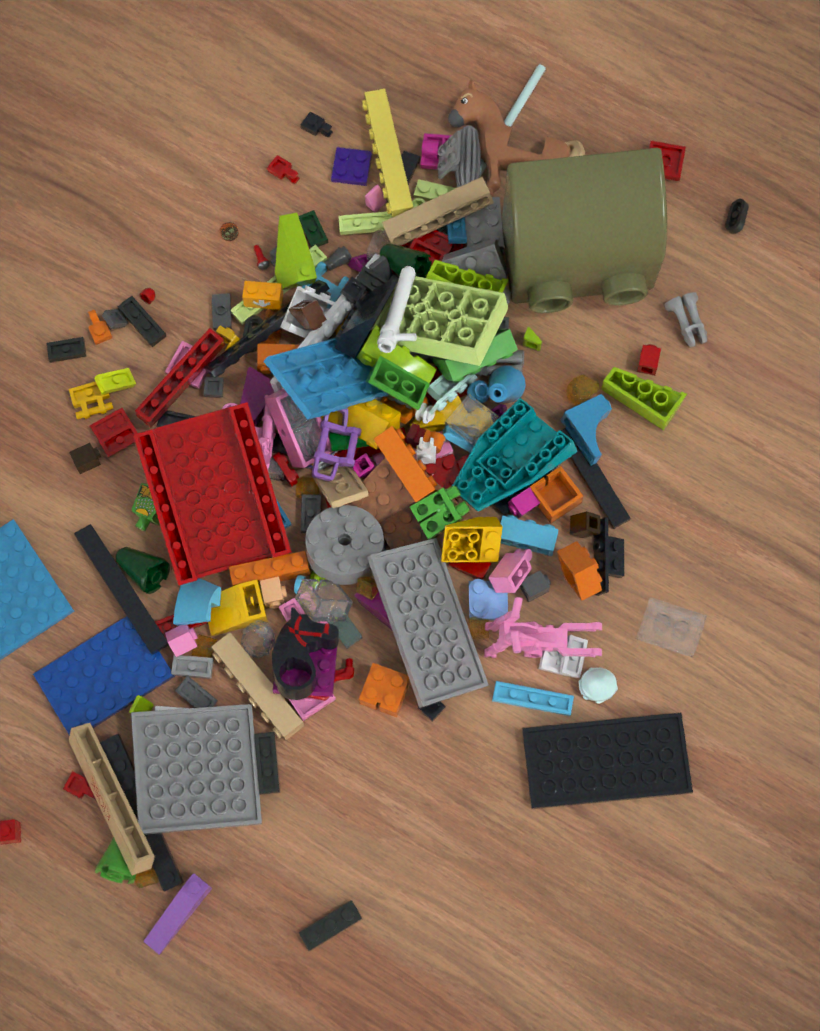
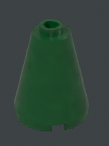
M391 243L384 245L380 250V257L383 255L387 258L390 268L398 276H400L401 270L404 267L411 266L415 270L416 277L426 278L432 265V261L429 260L431 256L426 252Z
M130 547L121 548L116 554V562L147 594L161 588V581L163 579L166 581L168 578L170 564L164 558Z

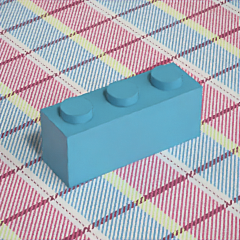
M513 515L502 516L501 525L503 528L500 544L524 550L531 549L532 552L553 556L559 529H555L553 525L549 524L539 525L533 520H519Z

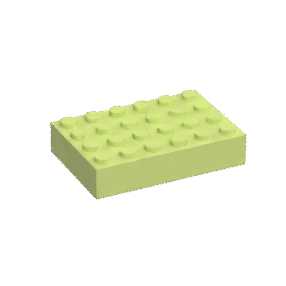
M415 276L399 330L400 333H416L417 340L397 341V345H404L411 352L480 366L508 310L505 293ZM396 286L375 323L379 328H382L385 324Z

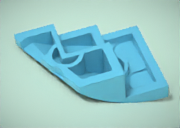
M201 578L181 585L176 600L173 624L180 626L210 622L211 608L220 606L221 587Z

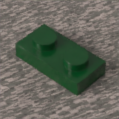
M314 210L298 216L310 247L314 245L319 247L328 243L327 236Z

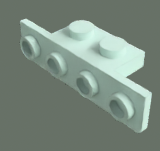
M442 374L429 385L427 390L437 401L429 413L432 415L437 410L439 412L442 411L448 404L447 401L451 403L457 397V392L461 394L468 387L467 384L470 385L478 378L476 374H468L465 379L456 383L446 380Z

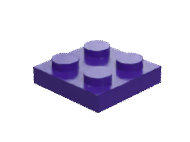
M337 147L331 182L367 186L372 151Z

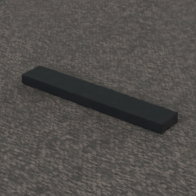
M566 428L561 430L564 434H566L570 439L573 440V438L571 437ZM574 441L578 452L570 458L603 513L608 517V521L613 529L630 521V516L599 465L596 463L591 466Z

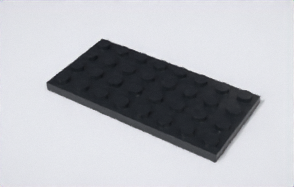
M682 713L522 728L531 809L693 793Z

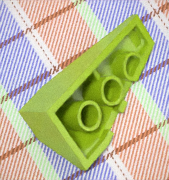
M298 213L279 216L277 236L276 281L282 284L283 290L313 284L317 276Z

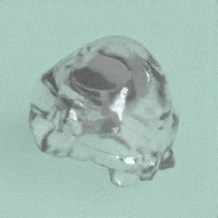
M262 620L251 622L242 630L241 645L253 658L270 655L269 652L275 644L274 630L268 623Z

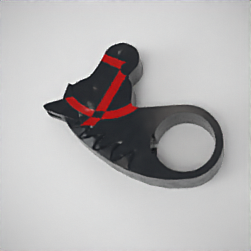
M294 607L291 608V619L282 627L272 652L273 678L277 690L283 697L290 700H301L312 694L316 687V669L309 653L316 652L320 648L331 650L338 646L339 630L335 625L316 622L308 614H299ZM293 668L304 670L311 676L309 681L301 686L287 685L281 680V677L286 673V670L289 671Z

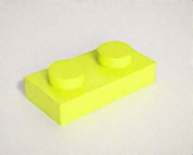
M129 368L98 374L94 378L101 394L132 388L136 385Z

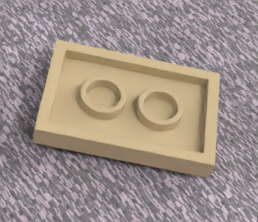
M333 466L319 470L318 473L330 476ZM338 466L335 478L330 482L313 477L332 508L341 507L344 504L369 496L367 488L352 467Z

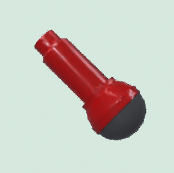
M255 245L254 252L258 259L257 266L261 270H266L270 262L264 257L259 245Z

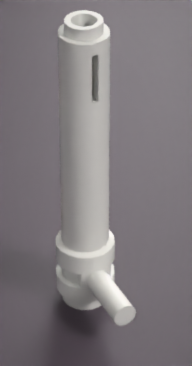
M406 266L401 270L385 324L382 326L377 340L378 349L385 353L392 352L396 347L397 341L417 340L416 333H400L399 330L416 275L414 268L411 266Z

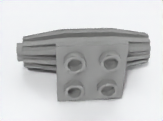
M465 126L450 136L438 149V178L442 179L449 172L455 171L457 187L480 178L481 151L478 131L472 126Z

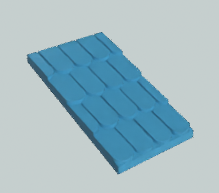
M335 338L268 356L264 360V363L270 368V371L281 383L288 395L292 397L291 399L300 411L303 412L307 420L388 395L366 382L372 367L363 364L357 359L358 353L355 358H352L334 348L338 341Z

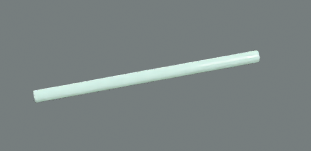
M539 64L505 118L504 123L507 126H512L546 70L543 65ZM480 159V176L487 167V164L482 159Z

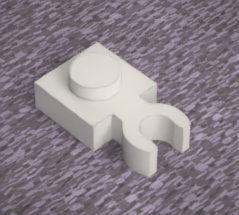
M420 437L419 445H417V461L421 459L424 464H436V446H434L433 438H430V442H424L423 437Z

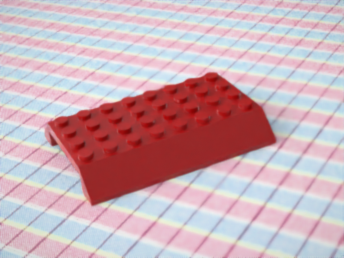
M248 402L133 435L178 586L196 581L204 576L228 570L230 566L291 553Z

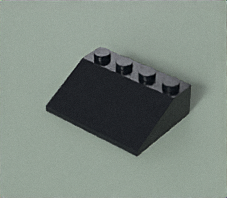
M397 277L366 293L362 300L356 302L335 337L338 341L334 348L355 358L399 280Z

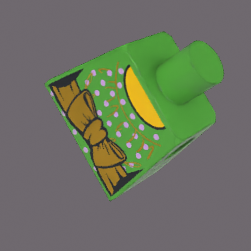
M144 483L140 485L132 507V512L139 517L135 527L142 531H146L150 522L160 526L149 486Z

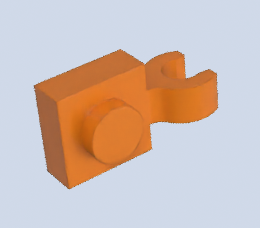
M95 309L89 311L88 314L93 325L88 326L94 343L97 345L112 339L113 337L106 321L100 322Z

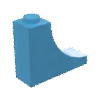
M602 394L565 411L561 418V422L591 466L596 464L602 455L596 442L597 425L607 418L612 410L610 402Z

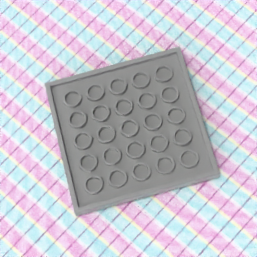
M252 704L131 713L137 816L144 835L262 824Z

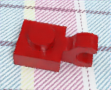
M278 155L267 167L269 173L281 180L287 177L289 181L296 184L300 179L297 177L298 172L291 169L292 164Z
M72 771L63 790L80 799L83 798L84 794L96 799L87 779Z

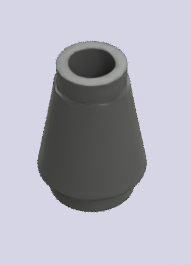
M345 246L338 247L325 261V264L331 271L350 262L349 260L352 256Z

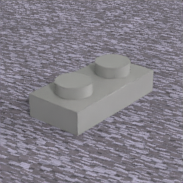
M174 655L171 674L174 676L211 679L214 659L183 655L176 657Z

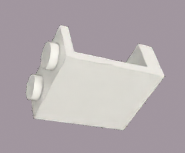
M298 286L289 308L303 300H317L324 313L327 305H333L335 302L330 300L331 296L322 292L320 295L315 294L316 290L309 286H305V288ZM288 308L280 327L306 338L312 329H304Z

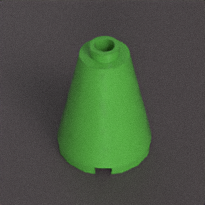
M113 837L97 864L95 872L97 874L100 871L102 878L113 882L122 883L123 880H128V884H132L136 879V874L131 875Z

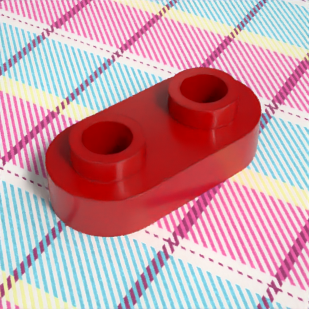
M279 452L274 454L272 458L291 487L298 484L297 479H299V476L294 468L291 470L287 465L289 461L285 454L281 455Z

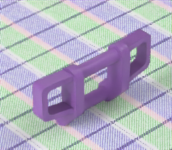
M347 408L338 410V412L343 414L342 425L328 422L329 414L324 415L323 421H321L320 428L322 430L317 452L314 453L312 476L330 482L335 478L338 466L354 467V455L358 436L361 435V429L347 427ZM329 431L350 436L346 457H337L324 453ZM319 461L333 465L330 476L318 473Z

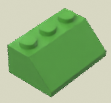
M382 356L378 358L366 380L367 383L415 410L420 409L430 385L428 382Z

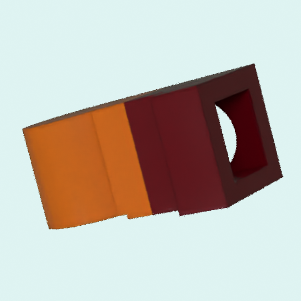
M412 423L406 436L407 444H411L415 449L419 445L420 437H423L424 442H430V438H433L436 454L440 453L446 439L443 434L420 428V425Z

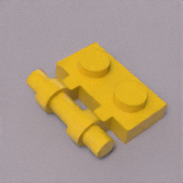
M96 382L69 389L74 408H82V411L75 412L77 419L91 418V415L105 414L108 410L114 409L112 402L104 404L105 399L111 398L110 394H101ZM98 402V406L88 409V404Z

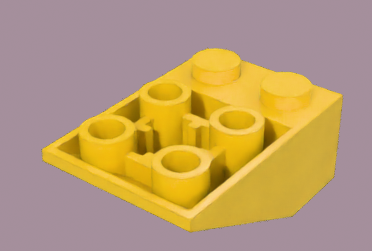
M475 517L445 525L441 562H498L503 528L498 518Z
M258 580L237 584L221 591L220 606L211 608V620L208 622L211 636L268 622Z

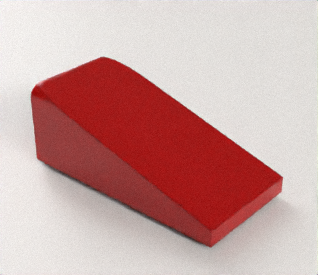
M449 562L448 566L474 579L484 580L492 563Z

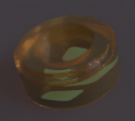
M232 222L224 223L220 228L221 237L225 241L235 240L239 234L236 224Z

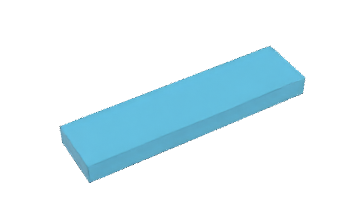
M496 681L492 701L571 716L574 696Z

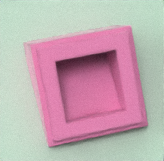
M376 185L365 195L366 206L373 212H377L387 202L379 185Z

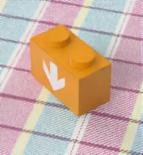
M245 281L242 296L244 306L279 310L282 308L283 301L282 284Z

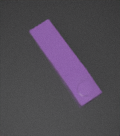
M193 873L143 942L160 955L212 890V887Z

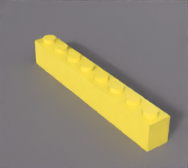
M380 89L364 92L365 100H362L364 111L367 110L368 112L365 117L367 125H371L369 135L370 140L374 139L372 148L373 153L378 156V158H375L377 169H381V173H379L380 183L385 186V188H382L384 199H388V203H386L387 213L395 217L412 209L413 204L386 90Z

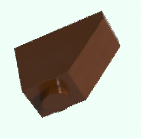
M303 300L289 308L290 313L304 329L316 330L323 326L322 322L327 320L317 300Z

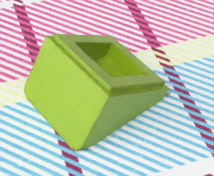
M528 327L523 338V346L540 351L542 341Z
M138 695L129 713L151 711L154 704Z

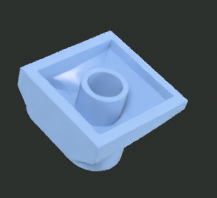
M482 579L469 581V621L495 620L508 612V593H496L490 581Z

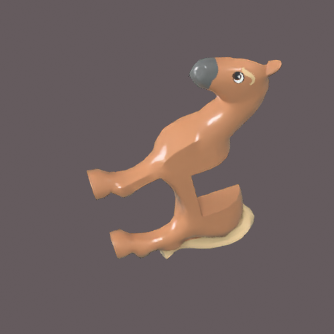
M472 79L469 81V87L460 94L455 107L448 116V121L453 127H461L468 122L477 121L481 159L488 167L489 174L486 185L491 197H493L494 192L499 190L502 182L499 168L507 169L510 163L585 155L584 147L579 141L563 142L560 139L548 136L542 155L509 147L508 143L512 127L504 123L496 103L487 94L476 90Z

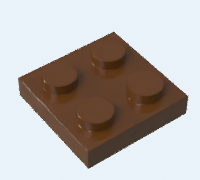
M411 505L379 523L383 536L391 549L429 540L421 528L420 522L417 521L410 509Z

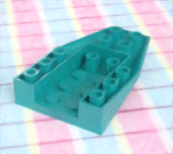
M519 398L479 437L452 486H457L461 493L460 497L479 512L532 484L578 451L572 439L561 430L556 432L536 415L533 407L522 398Z

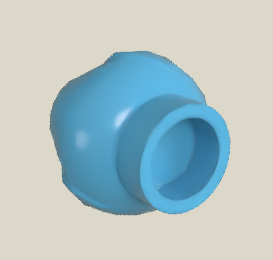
M476 380L469 385L467 396L472 403L482 404L488 400L489 387L484 381Z

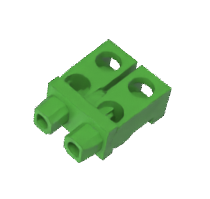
M457 486L447 489L442 488L410 506L428 539H434L442 533L445 525L460 522L464 519L463 516L470 511L465 501L457 506L455 505L453 499L461 495Z

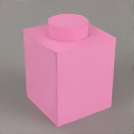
M188 624L180 625L165 633L167 642L176 657L197 647L195 639L198 636L194 628L190 629Z

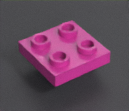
M424 133L421 158L422 169L437 170L439 163L438 149L452 135Z

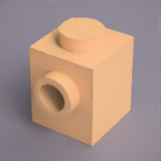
M279 577L260 580L266 608H279L281 604L285 603L284 597H287L286 587L281 586Z

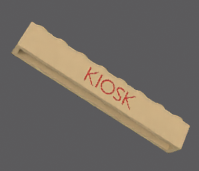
M91 723L71 728L69 743L131 875L151 869L155 856Z

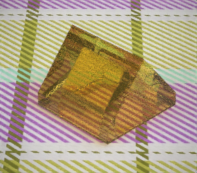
M369 576L358 578L357 593L372 600L379 591L375 579Z
M153 866L149 870L136 874L135 883L138 888L159 883Z

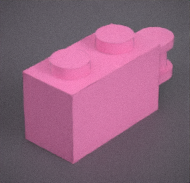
M516 549L514 553H506L488 577L496 593H515L532 569L529 562L532 558L531 549H525L524 551Z

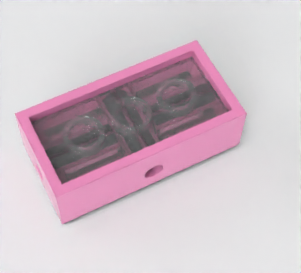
M282 388L265 397V401L292 467L305 468L314 463V453L317 452L322 420L321 417L307 420L303 412L300 411L291 399L292 397ZM329 437L327 438L324 452L326 454L332 452Z

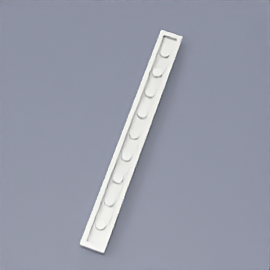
M375 254L365 267L369 268V265L379 259L380 255ZM366 290L364 291L360 299H362L364 294L367 292ZM342 294L325 314L327 320L322 322L323 326L312 330L298 348L328 340L351 312L355 304ZM274 376L270 383L274 392H277L283 387Z

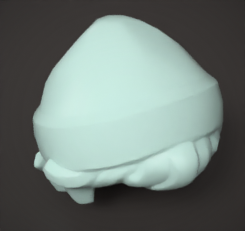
M601 667L589 668L579 680V690L583 698L596 701V703L608 700L618 690L615 676L609 670Z

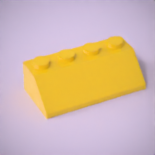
M377 399L347 408V427L360 428L361 435L358 438L366 441V444L375 449L379 448L373 440L375 437L391 426L395 427L396 430L400 428L401 412ZM338 411L330 412L328 422L342 425L343 414Z

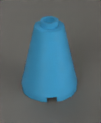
M509 365L501 366L494 370L488 383L490 398L500 403L517 401L523 395L526 387L525 377L522 372Z

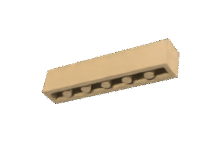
M480 177L402 214L389 218L382 222L391 244L401 246L414 240V238H419L494 202L483 177Z
M230 632L211 646L214 651L213 657L218 663L221 661L226 666L224 670L230 678L234 676L237 679V687L242 693L246 691L249 694L250 698L248 700L253 707L256 708L258 706L262 710L260 715L266 723L271 722L274 725L272 730L279 739L283 737L285 740H288L305 726L282 695L273 694V684Z

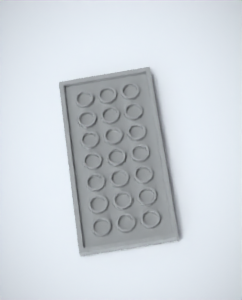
M437 538L371 554L367 557L419 708L489 686L446 563L441 562L442 552Z

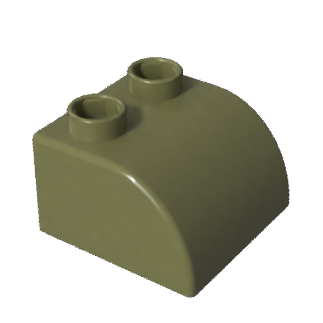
M660 148L510 163L507 166L502 230L509 288L513 303H529L530 310L536 313H553L570 307L575 297L603 295L605 303L618 306L639 302L648 295L647 290L655 286L665 258L667 245L666 185Z

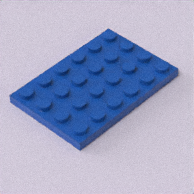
M127 616L33 674L69 736L71 728L91 723L92 728L134 703L136 696L144 697L175 677L171 674L172 671L160 651L151 655Z

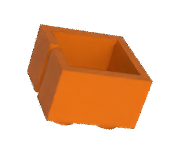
M561 466L549 473L546 480L543 477L530 486L540 501L539 509L550 523H553L580 505L584 497Z
M576 541L557 551L563 576L581 601L602 591L600 584L602 578L597 571L599 566L594 558H590L585 546L582 547Z
M372 663L359 697V703L375 710L378 708L377 703H380V712L397 717L410 684L409 676Z

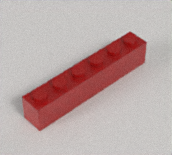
M209 328L135 410L136 416L152 428L205 369L204 367L225 346L224 339Z

